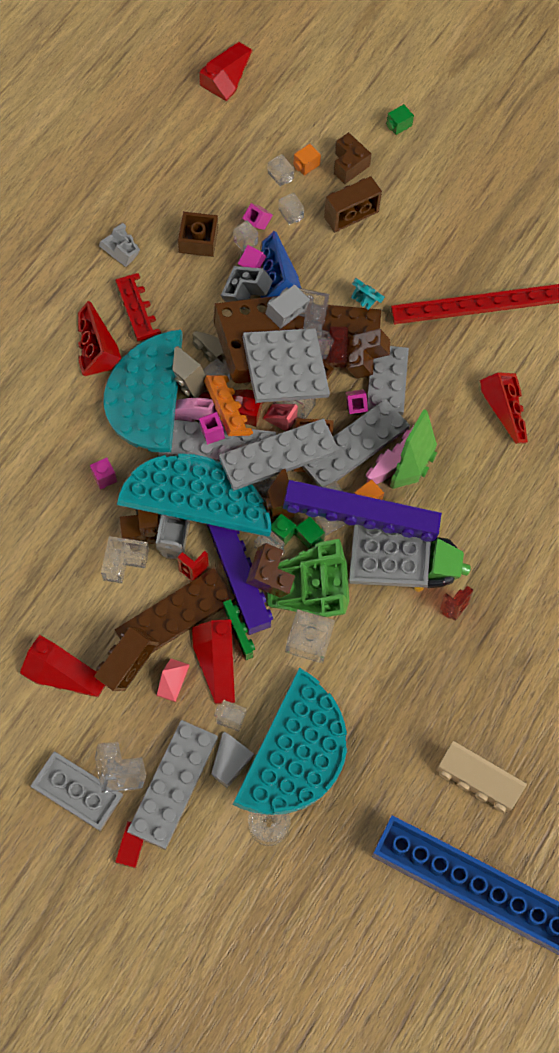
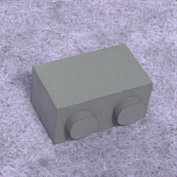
M293 285L291 288H285L280 296L277 298L273 297L267 303L268 307L265 314L281 329L307 309L310 299L296 285Z

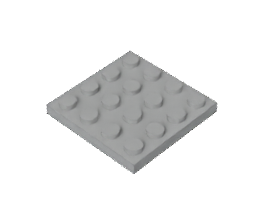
M315 328L243 333L242 338L256 403L329 397L330 391Z
M355 525L349 578L350 584L428 588L431 541L426 542L417 537L408 538L398 533H385L383 530L366 529L364 526Z

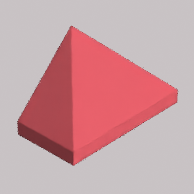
M170 659L162 671L157 696L176 702L190 665Z

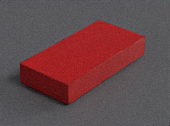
M127 821L115 863L136 869L144 840L127 832L132 823Z

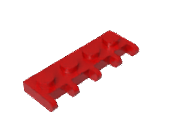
M139 273L115 279L137 342L161 334L160 329L153 330L151 323L156 321V317L154 315L148 317L145 308L151 306L150 301L142 302L140 294L145 292L144 286H136L135 281L140 279Z

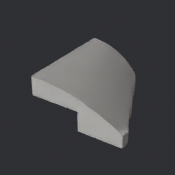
M122 223L113 229L111 235L101 240L99 247L126 267L135 259L140 249L133 242V237L127 234L125 231L126 225Z
M224 731L211 775L228 788L254 754Z

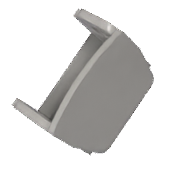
M161 515L156 547L162 556L169 559H177L182 552L184 553L190 520Z

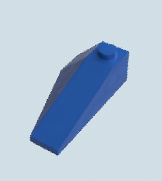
M273 231L262 241V252L266 256L263 268L273 282L267 295L261 296V298L280 296L285 288H291L293 285L301 289L299 277L277 232Z

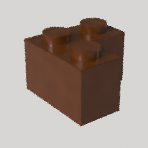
M349 132L336 141L335 155L338 159L334 163V175L346 184L370 167L372 153Z
M381 329L348 337L347 370L356 379L373 375V359L390 355V339Z
M138 509V515L121 516L120 525L123 545L136 546L138 543L155 544L160 524L159 514Z
M268 543L258 547L246 583L279 598L290 594L295 576L278 569L283 550Z

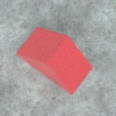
M272 404L263 419L284 431H289L297 419L298 406L296 404Z

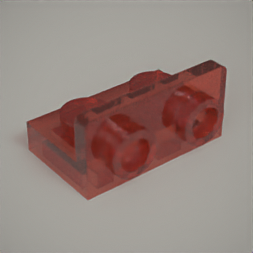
M467 585L464 590L460 589L454 598L445 593L440 606L442 614L456 621L469 605L474 590Z

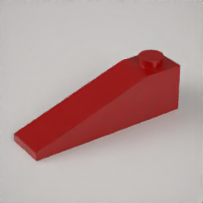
M237 42L209 61L199 72L200 86L227 102L237 91L238 83L243 76V71L247 66L252 49L241 42Z
M87 301L78 312V331L81 332V341L78 342V345L82 350V356H79V365L83 376L109 371L121 359L116 342L93 304Z
M497 372L481 379L480 389L513 441L516 444L528 443L525 421L521 418V412H524V409L519 404V397L522 394L516 373Z
M234 390L233 400L241 404L238 411L240 415L247 417V421L244 424L257 427L263 402H255L253 390ZM203 392L198 397L212 399L209 392Z
M231 619L211 620L192 627L193 649L214 703H235Z
M40 634L28 650L20 671L22 676L38 685L70 690L97 698L106 686L94 677L97 673L95 670Z

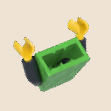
M437 537L435 541H431L428 589L450 585L454 580L460 578L461 574L467 576L470 573L471 566L463 563V551L459 550L448 538ZM414 587V590L417 592L424 589V587Z

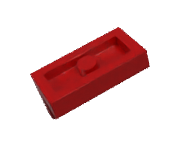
M206 551L195 561L183 552L177 557L179 571L191 581L197 579L209 566L208 553Z

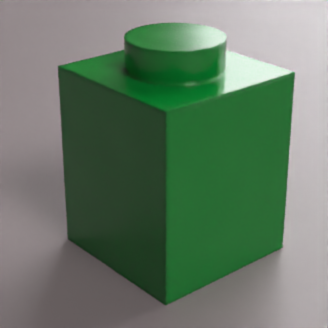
M403 104L388 113L386 125L389 130H392L397 135L412 127L414 115Z
M280 514L271 525L269 537L284 547L295 535L296 524L283 514Z
M310 516L295 527V535L308 550L315 547L317 543L324 542L325 532Z

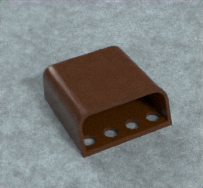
M273 297L214 304V326L231 379L234 383L251 382L242 338L243 333L296 330L293 320L280 329L265 314L266 312H260L257 309L259 305L267 308V303ZM246 307L250 313L244 315L240 312V308ZM228 309L232 315L226 317L222 314V311Z

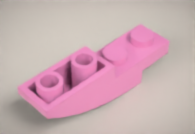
M212 399L176 400L174 420L195 422V420L215 413L217 410Z
M407 429L402 437L403 441L401 444L397 443L393 451L387 449L384 454L381 453L376 460L377 465L374 468L371 467L366 474V483L372 479L376 484H379L395 474L396 466L401 461L400 455L411 430Z

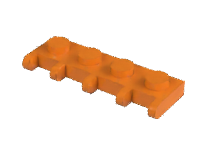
M206 375L204 382L227 435H252V429L246 428L244 424L247 421V417L240 415L238 411L241 407L240 402L233 400L234 389L228 388L226 384L229 382L228 376Z

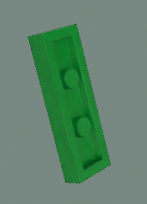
M231 599L223 602L224 611L228 620L231 619L233 632L245 660L251 659L255 650L252 639L248 640L245 634L248 633L244 621L240 622L238 618L240 612L237 605H233Z

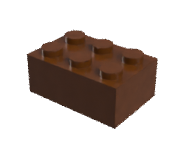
M372 176L326 196L324 218L334 233L378 213L382 190Z
M126 628L120 635L121 640L119 643L112 646L109 650V657L105 662H101L96 669L97 673L94 677L112 691H126L160 643L141 628Z

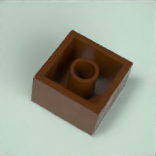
M183 211L178 237L179 253L214 257L219 228L218 215Z

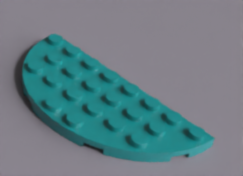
M181 329L159 334L137 345L118 362L108 378L104 391L106 417L116 434L136 448L139 446L151 452H171L178 383L175 380L176 375L173 372L175 347L182 348L183 333Z
M183 453L170 457L163 455L143 463L124 482L117 501V505L267 537L271 534L270 515L266 512L263 505L264 500L255 487L251 484L233 491L221 462L200 455Z
M298 669L232 804L240 809L265 815H279L299 811L322 798L335 783L342 771L347 753V731L342 713L332 695L324 690L315 677L303 669Z

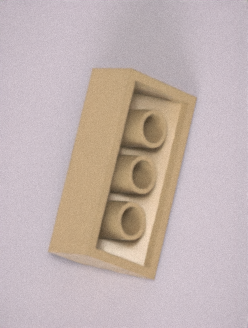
M455 741L448 748L436 770L443 779L453 780L458 783L457 786L464 791L470 790L476 794L475 797L477 799L492 803L493 807L501 813H509L513 809L527 786L525 782Z

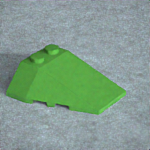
M423 409L406 439L400 455L401 461L400 463L398 462L397 470L391 480L390 488L392 489L419 482L421 476H426L429 467H427L429 462L433 463L437 456V452H435L437 447L428 412Z
M340 539L319 542L315 547L300 552L299 555L290 560L286 559L279 563L278 569L294 575L295 578L290 594L279 598L267 592L269 607L322 617L344 615L349 604L348 572Z

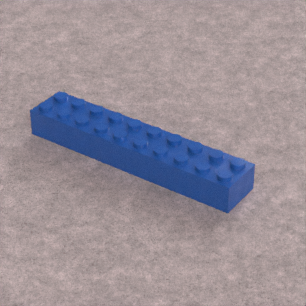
M393 815L390 817L371 857L559 955V901Z

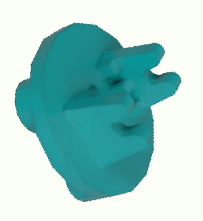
M356 277L352 282V285L356 288L351 298L353 300L356 299L362 307L365 306L366 309H370L376 301L382 303L385 296Z

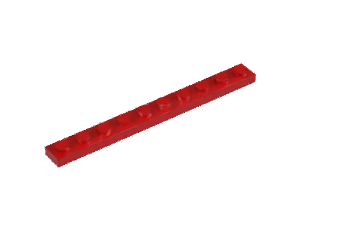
M559 284L391 305V313L395 325L559 303Z

